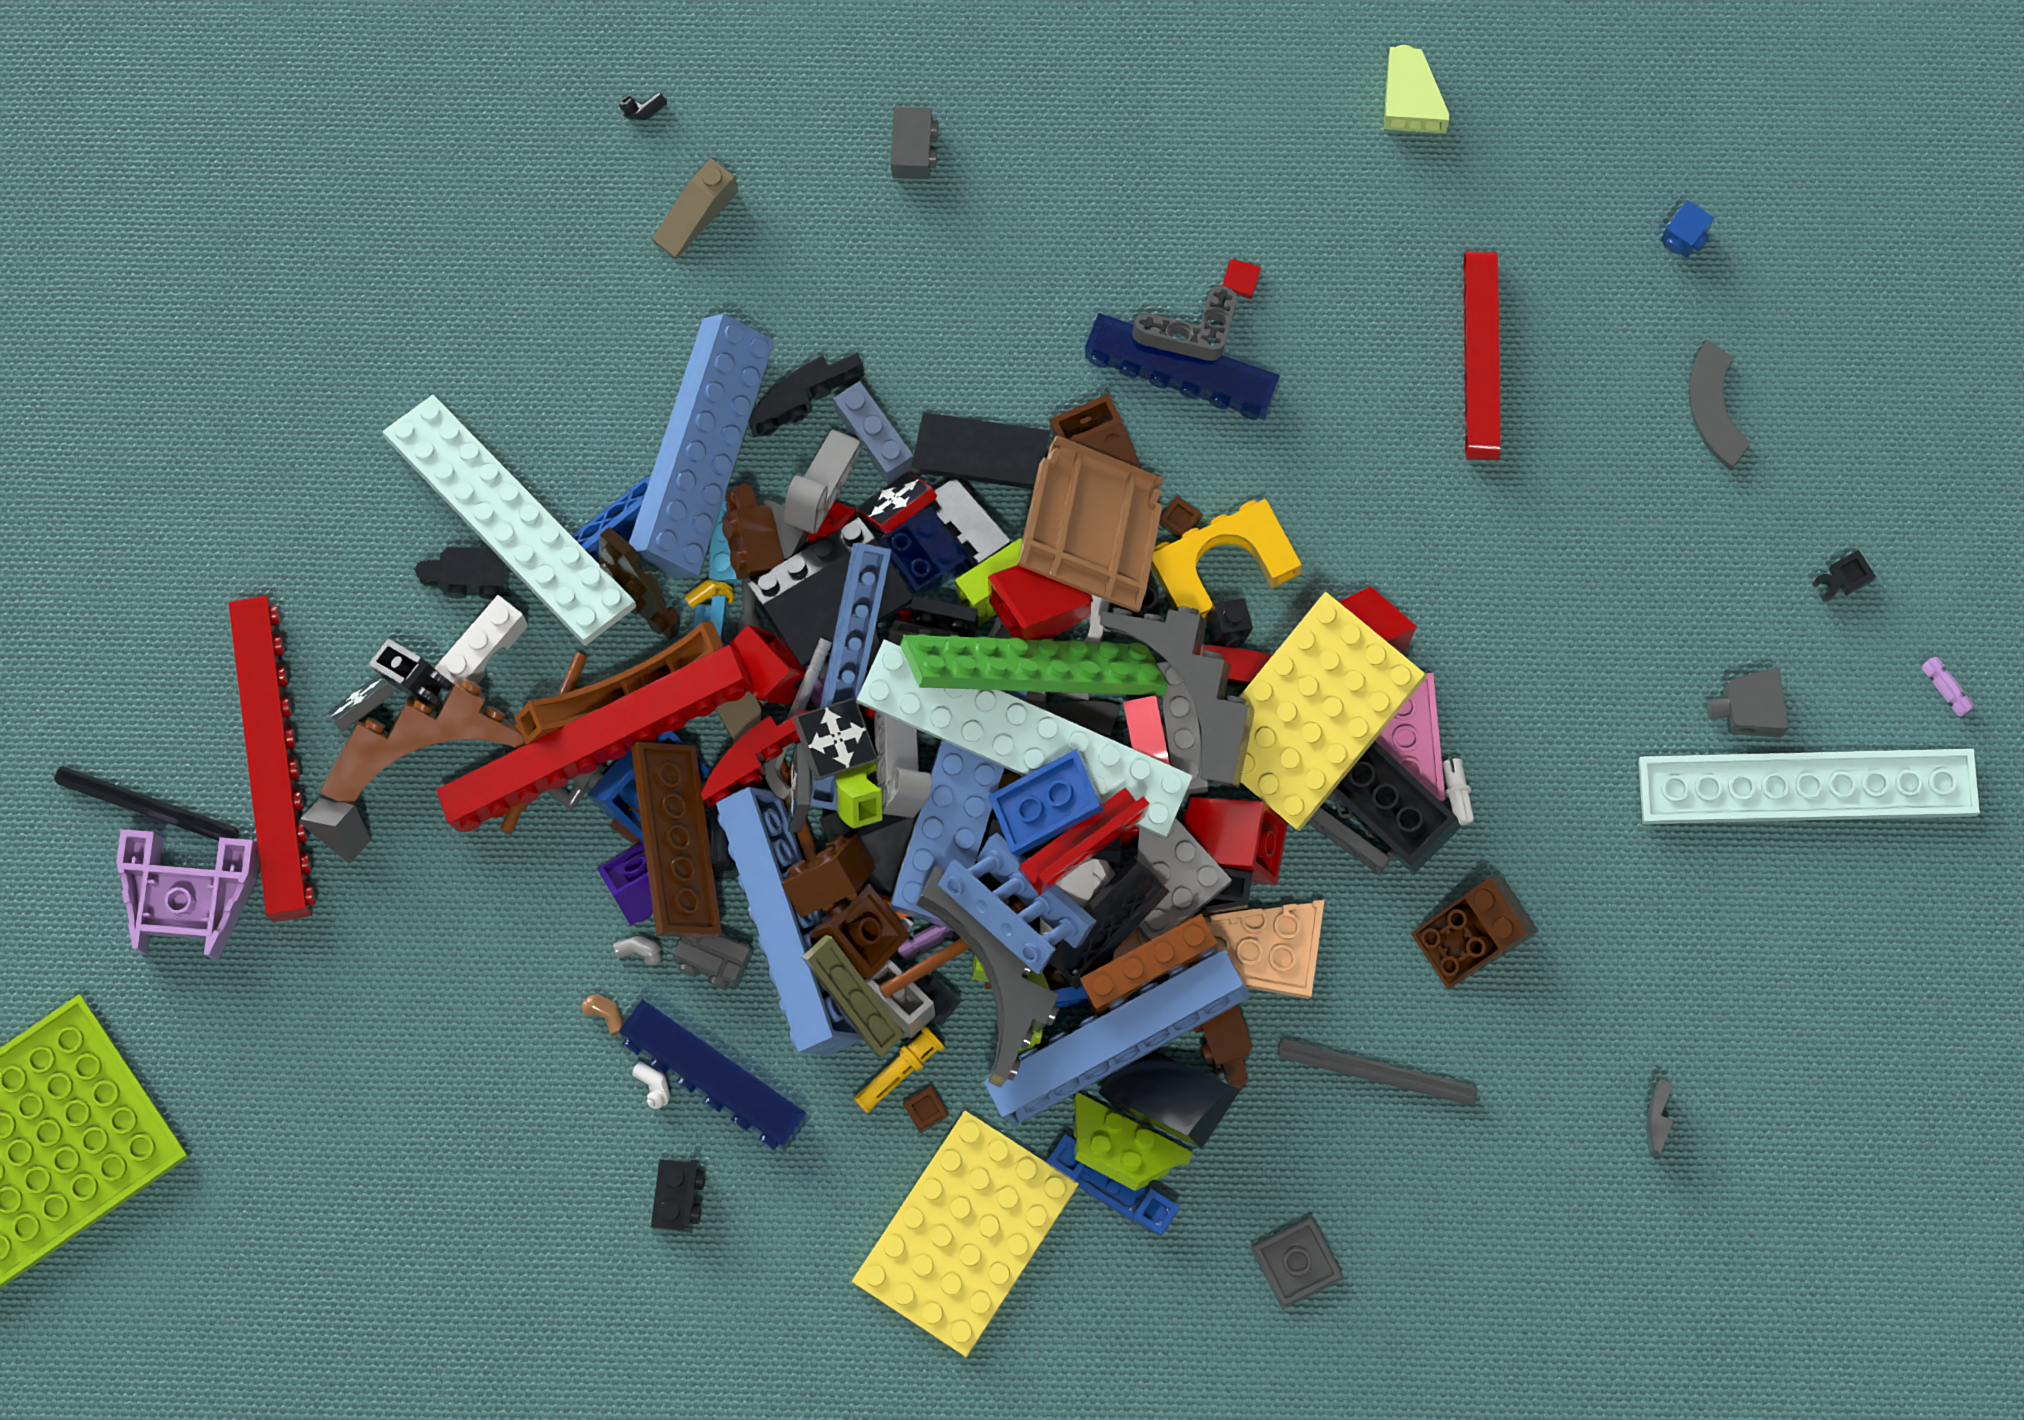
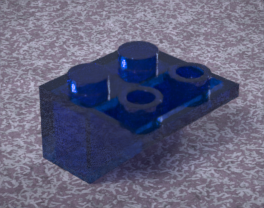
M931 506L877 541L882 548L891 549L890 560L915 593L938 588L963 572L969 558Z

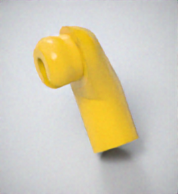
M708 579L684 595V598L694 609L706 599L712 600V595L726 596L729 605L734 600L732 587L727 583Z

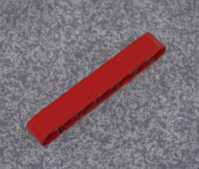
M1465 251L1463 263L1466 460L1499 461L1498 253Z

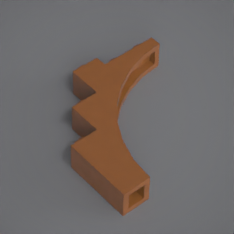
M712 621L702 622L669 648L622 673L574 691L529 701L514 716L526 745L723 648L721 638Z
M455 679L453 687L449 690L437 713L432 711L434 707L428 702L418 698L415 701L407 698L389 732L384 730V724L373 718L368 717L367 720L362 718L358 720L322 785L321 793L338 802L353 804L364 787L381 770L405 754L431 744L451 740H485L507 744L519 749L525 746L526 743L517 722L514 724L504 719L505 714L492 706H487L486 709L482 707L485 701V694L481 692L482 688L467 679H464L463 682Z

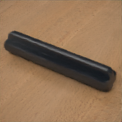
M713 805L708 808L710 861L713 863L714 868L720 869L730 864L729 841L726 832L719 824L718 808Z

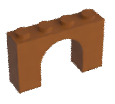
M1199 914L1081 977V987L1095 1015L1100 1018L1110 1012L1109 1008L1113 1004L1127 999L1133 992L1152 980L1177 968L1187 966L1189 969L1200 963L1199 958L1217 949L1218 943L1202 914Z

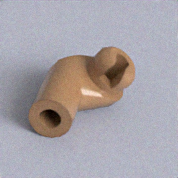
M599 994L590 995L582 1002L581 1007L585 1015H598L605 1018L611 1036L619 1035L626 1031L616 1002Z

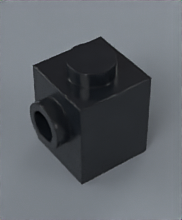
M1245 598L1214 603L1205 617L1212 646L1236 647L1244 644L1253 629Z

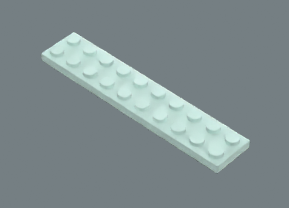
M431 395L382 431L384 438L584 646L588 645L636 608L635 601L607 572L599 567L600 565L434 395Z
M885 639L856 700L861 705L1022 776H1026L1077 749L1084 758L1102 804L1124 787L1136 801L1144 796L1150 805L1145 817L1136 823L1135 826L1163 838L1167 837L1193 776L1000 690L919 688L901 647Z
M1974 749L1640 757L1638 760L1642 824L1978 816L1980 813Z

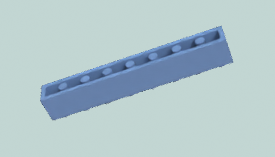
M853 543L819 708L854 697L857 700L864 685L891 549L863 543ZM810 769L811 806L837 811L836 775L815 781Z

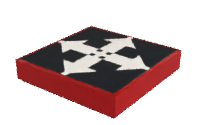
M907 471L856 510L862 519L885 535H888L936 499L937 494L931 486Z

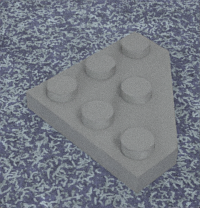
M1176 817L1166 838L1139 828L1137 859L1151 869L1170 891L1137 926L1142 934L1151 941L1186 922L1229 886L1232 880ZM1155 886L1145 895V899L1156 889Z

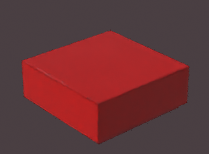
M1230 259L1222 286L1231 288L1237 296L1252 299L1261 267Z

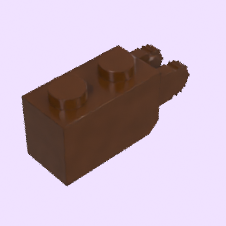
M741 483L735 489L733 488L725 493L724 501H726L725 505L728 514L722 517V531L728 541L731 553L730 563L735 570L737 580L759 577L784 562L772 510L765 505L758 506L755 494H753L754 490H752L750 484Z
M1236 1005L1194 1028L1195 1033H1202L1205 1044L1200 1047L1206 1064L1212 1063L1215 1072L1222 1070L1228 1085L1237 1088L1241 1092L1246 1087L1248 1079L1244 1062L1248 1061L1253 1046L1239 1007Z

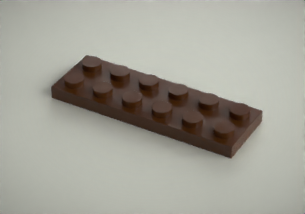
M636 742L631 746L656 936L717 938L722 934L713 866L710 861V845L704 803L701 796L702 788L696 746Z

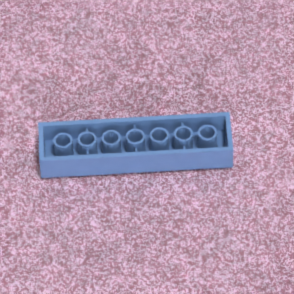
M724 313L703 318L629 542L640 556L639 560L677 579L699 576L774 341Z
M1000 690L1025 701L1028 692ZM943 740L940 741L930 774L932 780L931 792L928 800L918 812L889 905L890 910L951 929L940 918L916 904L935 866L946 870L954 859L966 869L975 865L992 809L988 796L998 790L1004 767Z
M748 787L716 802L719 811L718 821L726 832L729 841L728 852L736 863L739 872L738 882L746 893L750 905L748 912L753 922L756 923L760 935L759 945L767 956L770 965L769 975L772 982L777 986L781 998L779 1001L780 1009L787 1017L791 1029L790 1039L792 1044L800 1053L831 1055L862 1041V1037L801 958L816 944L808 934L823 918L820 909L800 918L781 885L782 881L789 874L788 869L803 860L794 832H788V814L783 799L776 796L773 792Z
M1215 949L1199 958L1200 963L1189 969L1187 966L1178 968L1169 975V980L1160 985L1157 982L1147 985L1139 991L1140 996L1129 1002L1127 999L1116 1002L1109 1008L1110 1012L1098 1018L1095 1015L1087 1018L1079 1024L1080 1029L1068 1035L1067 1032L1056 1035L1049 1041L1051 1045L1038 1051L1035 1048L1025 1052L1019 1057L1021 1064L1013 1081L1007 1079L1001 1088L989 1083V1079L983 1081L1002 1118L1015 1127L1251 998L1252 996L1225 949L1220 952Z

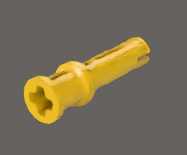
M926 1026L921 1029L922 1033L911 1044L900 1048L898 1052L900 1055L853 1097L867 1114L913 1071H921L924 1068L923 1063L937 1050L942 1051L945 1049L942 1043Z

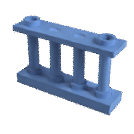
M995 833L989 837L977 857V864L966 869L954 859L950 862L938 886L1038 975L1043 971L1056 950L1053 947L1055 944L1065 939L1076 949L1083 944L1095 925L1096 920L1056 884L1042 895H1039L1018 870L1019 866L1027 859L1022 854L1017 857L1014 856L1009 849L1007 841L998 833ZM988 872L1003 884L993 892L978 880V878ZM1014 894L1028 907L1016 914L1002 901ZM1038 916L1053 929L1043 937L1028 925L1029 922Z

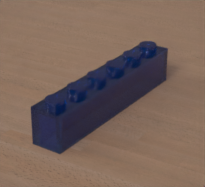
M1098 313L1085 345V358L1089 359V362L1101 368L1109 366L1118 369L1126 377L1137 378L1138 376L1149 380L1152 385L1158 388L1165 389L1170 387L1178 390L1180 394L1187 398L1197 399L1199 397L1209 401L1216 408L1224 410L1230 408L1239 411L1245 418L1251 420L1259 418L1266 421L1279 387L1280 375L1223 355L1217 360L1209 361L1140 344L1132 336L1133 324Z
M643 999L618 1031L624 1039L622 1045L637 1056L640 1052L646 1054L651 1058L649 1064L664 1075L667 1071H670L679 1077L676 1081L678 1085L691 1094L695 1089L706 1096L703 1100L704 1103L719 1113L723 1108L732 1114L731 1121L746 1132L749 1128L755 1130L760 1134L758 1140L773 1151L777 1147L786 1151L809 1119L805 1111Z

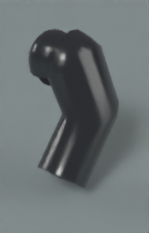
M659 92L655 93L645 102H637L631 96H625L619 102L621 114L627 119L648 120L667 105L666 99Z

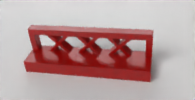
M1124 787L1103 803L1104 811L1065 831L1022 863L1018 870L1036 892L1042 895L1142 820L1147 813L1150 803L1144 796L1136 801Z

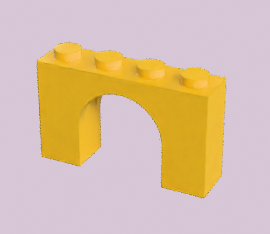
M1266 498L1259 502L1256 500L1249 501L1242 505L1238 512L1230 516L1222 514L1214 518L1209 526L1201 530L1198 528L1188 530L1181 536L1182 539L1176 542L1159 544L1154 548L1151 569L1172 609L1179 611V606L1199 610L1198 615H1201L1204 619L1213 603L1197 575L1196 566L1202 555L1211 548L1219 545H1235L1248 551L1255 558L1271 589L1299 576L1302 567L1299 558Z

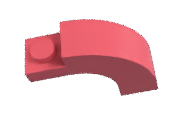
M1156 695L1123 702L1132 749L1170 765Z

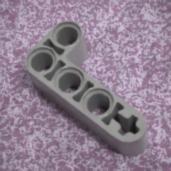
M834 429L830 431L805 476L796 475L789 486L784 511L785 524L814 535L817 533L859 459L863 447L860 439Z
M875 711V753L878 758L876 761L877 787L882 790V814L914 818L928 800L932 785L930 773L918 771L917 729Z

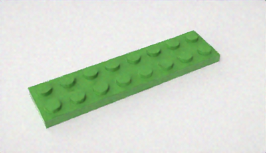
M919 634L903 635L900 644L919 688L1165 696L1168 684L1148 646L1140 643L1125 644L1107 641L1099 643L1078 640L1052 641L1049 639L1024 641L1019 638L998 639Z

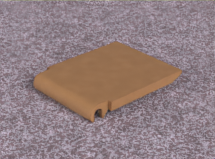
M1057 435L1050 446L1047 458L1044 457L1038 467L1017 565L1138 613L1147 589L1162 504L1157 503L1162 492L1158 488L1164 478Z

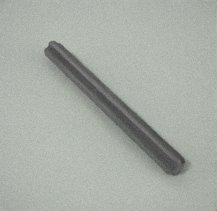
M1282 1039L1278 1051V1056L1283 1059L1459 1103L1473 1105L1477 1097L1478 1090L1473 1085L1287 1039Z

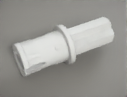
M1459 758L1452 759L1455 772L1452 770L1450 761L1446 760L1442 763L1447 785L1445 796L1450 799L1452 813L1458 818L1460 825H1467L1473 822L1474 816L1469 797L1471 787L1466 783L1463 760Z

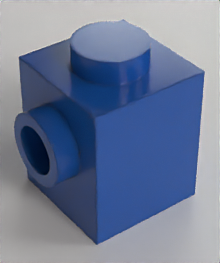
M1687 200L1665 228L1661 241L1665 243L1667 249L1672 253L1681 254L1688 258L1694 249L1699 252L1708 241L1710 236L1707 232L1714 217Z

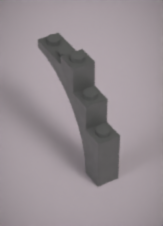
M1179 606V611L1168 610L1166 622H1164V617L1153 614H1145L1144 619L1132 617L1133 612L1119 608H1113L1112 613L1102 611L1099 623L1102 627L1113 632L1131 636L1152 647L1169 662L1182 678L1193 699L1201 726L1203 754L1200 778L1209 783L1239 788L1255 709L1246 705L1247 700L1244 698L1227 696L1226 701H1224L1231 665L1222 660V654L1203 651L1202 656H1200L1207 620L1198 615L1199 610Z
M935 866L916 905L940 918L963 939L977 957L989 980L996 1003L999 1033L996 1059L988 1082L1001 1088L1007 1079L1013 1081L1021 1062L1016 1060L1020 1048L1026 1050L1034 1031L1040 1033L1046 1024L1051 1026L1059 1010V1007L1054 1005L1058 994L1027 980L1031 968L938 886L946 870ZM1005 899V900L1002 901V902H1004L1006 905H1008L1009 900H1008V899Z

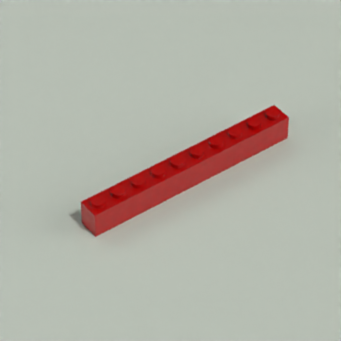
M267 595L228 602L266 916L273 923L312 916L311 905H316V896L313 885L308 884L307 874L312 873V864L309 854L304 852L303 842L308 841V832L298 822L300 820L299 810H304V800L301 790L297 791L295 779L300 778V768L297 759H293L292 748L296 747V737L294 729L289 728L288 717L292 716L293 713L290 698L285 697L284 686L289 685L286 667H281L280 655L285 654L282 636L277 635L276 625L281 624L278 605H273Z
M727 645L436 789L448 824L461 833L473 831L482 822L492 817L496 818L506 815L516 805L532 802L539 797V794L549 789L563 787L568 783V780L580 774L591 773L597 769L598 765L608 760L622 758L627 754V751L631 750V746L636 742L652 743L656 740L657 736L667 731L681 729L685 726L686 722L698 716L709 715L715 711L716 707L726 702H734L743 698L746 692L754 688L740 654L730 645Z

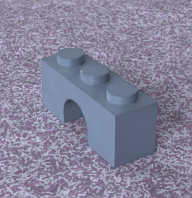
M860 381L833 398L837 415L852 436L857 435L870 455L872 464L888 485L907 471L911 472L914 455Z

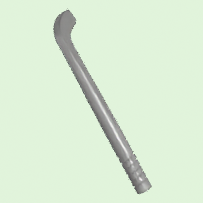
M820 638L786 721L805 709L832 642ZM789 745L783 748L781 755L769 761L766 768V779L769 787L776 796L785 799L790 793V787L780 773V767Z

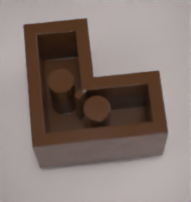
M857 834L846 839L843 835H840L830 840L825 845L827 849L815 856L816 860L808 864L805 860H802L788 869L789 874L782 881L781 885L800 918L856 893L876 867Z

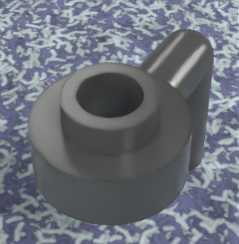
M600 764L595 771L576 776L574 780L575 786L570 793L562 787L549 789L546 792L568 809H573L585 793L590 792L604 776L606 767Z

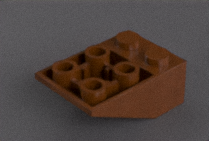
M1109 394L1050 418V433L1053 440L1058 435L1141 469L1124 424Z
M1492 876L1413 931L1411 935L1446 988L1450 989L1512 951L1539 932V930L1502 876Z

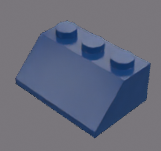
M667 731L657 736L656 740L652 742L685 745L672 731ZM629 750L625 756L619 758L587 796L609 818L618 822L644 844L643 833L639 829L641 826L640 814L633 809H630L626 815L622 812L625 805L639 810L632 751ZM697 758L700 781H702L710 770Z

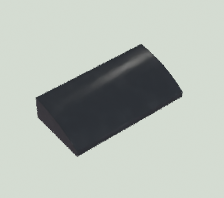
M923 412L911 472L1034 490L1039 464L1044 457L1047 458L1051 430Z
M1152 1051L1112 1073L1098 1091L1112 1106L1199 1148H1203L1240 1092L1231 1085L1156 1051Z

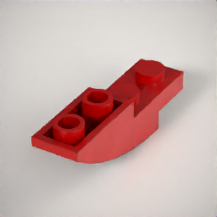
M806 709L798 713L797 715L806 713ZM771 716L767 717L745 733L725 753L712 771L701 792V796L708 808L713 805L717 807L716 802L731 796L741 788L745 789L758 784L761 781V776L766 774L760 764L761 761H771L782 754L783 748L793 742L795 744L801 743L792 718L776 726Z

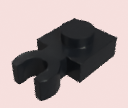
M1857 550L1831 564L1829 571L1832 575L1822 574L1815 579L1812 585L1815 588L1820 584H1826L1830 588V591L1821 598L1823 602H1827L1835 597L1840 588L1847 596L1873 582L1876 575L1861 552Z
M927 974L918 979L916 986L934 1003L935 1017L932 1021L936 1025L942 1026L962 999L938 978H933L930 983Z

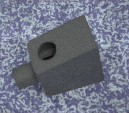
M1772 668L1729 680L1723 688V698L1708 699L1706 702L1708 718H1727L1728 731L1733 735L1783 737L1789 728L1779 668Z

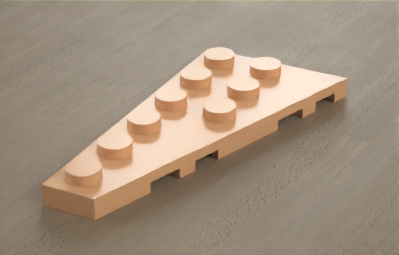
M1324 900L1203 917L1218 943V952L1225 949L1247 988L1310 999L1314 982ZM1136 927L1113 952L1112 961L1149 942V940Z

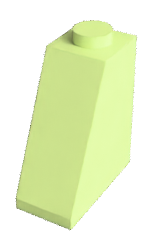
M1409 45L1390 47L1383 129L1446 134L1449 112L1422 49H1415Z

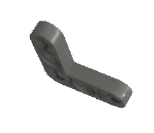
M1226 286L1212 288L1208 294L1200 326L1154 314H1140L1134 320L1132 336L1134 340L1143 345L1203 360H1217L1221 358L1224 351L1237 295L1231 288ZM1219 301L1224 302L1223 309L1217 308ZM1218 320L1223 323V326H1214L1208 321ZM1181 334L1185 336L1186 339L1176 340L1171 335ZM1209 338L1215 339L1213 346L1207 345Z

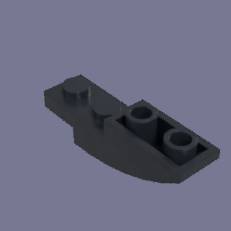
M858 353L829 366L822 355L806 363L783 379L766 395L749 419L748 423L753 438L759 435L763 437L771 435L778 430V427L786 423H798L804 420L812 412L811 399H822L828 396L835 388L842 385L847 387L857 383L862 376H865L863 363Z

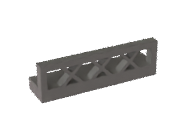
M1329 795L1326 800L1329 799L1336 804L1337 815L1331 816L1319 807L1307 824L1380 876L1395 856L1390 852L1385 855L1371 845L1370 840L1376 838L1369 834L1364 827V835H1358L1343 824V820L1354 818L1350 814L1342 815L1341 808L1344 811L1346 810Z

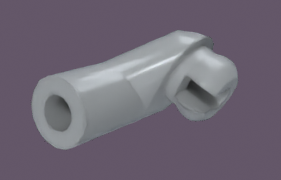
M638 935L613 943L617 959L638 954L644 957L647 965L658 964L662 959V955L659 952L661 951L659 944L644 936Z

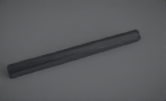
M64 766L59 767L54 776V781L58 785L219 841V838L237 839L239 836V830L234 826Z

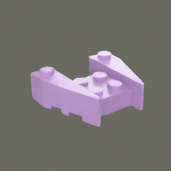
M121 829L116 863L123 887V900L127 908L132 948L142 955H148L150 935L206 940L204 955L213 961H218L257 881L259 869L257 843L253 840L219 838L215 870L160 866L164 839L154 832Z

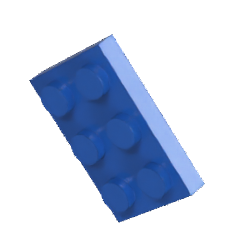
M1077 749L988 796L1009 849L1016 857L1105 810L1084 758Z

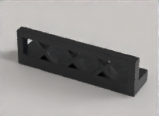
M1133 855L1085 906L1084 910L1096 920V923L1083 944L1075 949L1065 939L1061 940L1053 946L1056 950L1048 962L1063 974L1073 988L1078 990L1081 987L1080 978L1098 969L1170 892L1169 889L1151 869ZM1155 886L1156 889L1145 899V895ZM1130 913L1129 918L1122 923V919ZM1107 937L1106 942L1101 948H1098L1102 940ZM1084 962L1083 967L1074 975L1072 972Z

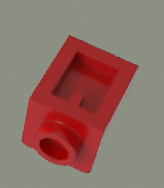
M835 501L815 535L808 533V544L812 546L854 521L856 509Z

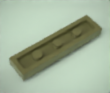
M825 935L801 957L874 1055L882 1057L905 1035L832 937Z

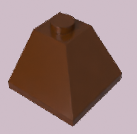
M870 884L865 885L831 910L808 934L815 943L825 935L832 937L858 973L867 979L872 978L910 936L909 932Z

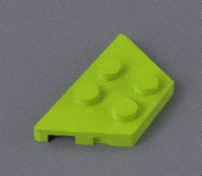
M1079 1092L1076 1093L1072 1103V1109H1075V1121L1073 1124V1134L1076 1138L1074 1145L1075 1160L1134 1191L1147 1186L1151 1180H1158L1168 1175L1170 1169L1180 1164L1184 1167L1189 1163L1193 1152Z

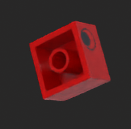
M747 625L729 645L742 658L754 688L750 693L760 701L766 699L772 704L777 702L789 706L797 695L807 671L806 667L802 669L789 649L773 632Z

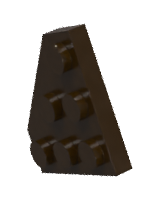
M608 527L599 535V567L607 572L635 601L636 608L631 613L641 615L647 620L648 625L654 632L659 635L663 633L671 640L680 631L679 614L674 607L670 606L667 609L666 603L661 596L663 590L653 575L648 571L642 572V567L637 561L640 556L634 547Z

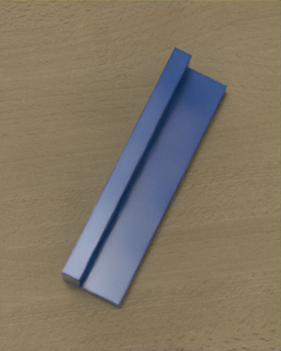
M646 476L572 536L598 564L599 535L605 529L610 527L628 543L630 542L645 496L644 493L650 481L649 477Z

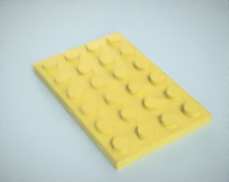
M1325 591L1239 696L1247 700L1246 705L1255 709L1240 782L1296 830L1300 831L1428 675Z
M964 1111L853 1278L852 1283L967 1358L1077 1190L1079 1183L1071 1181L1050 1167L1045 1161L969 1112Z

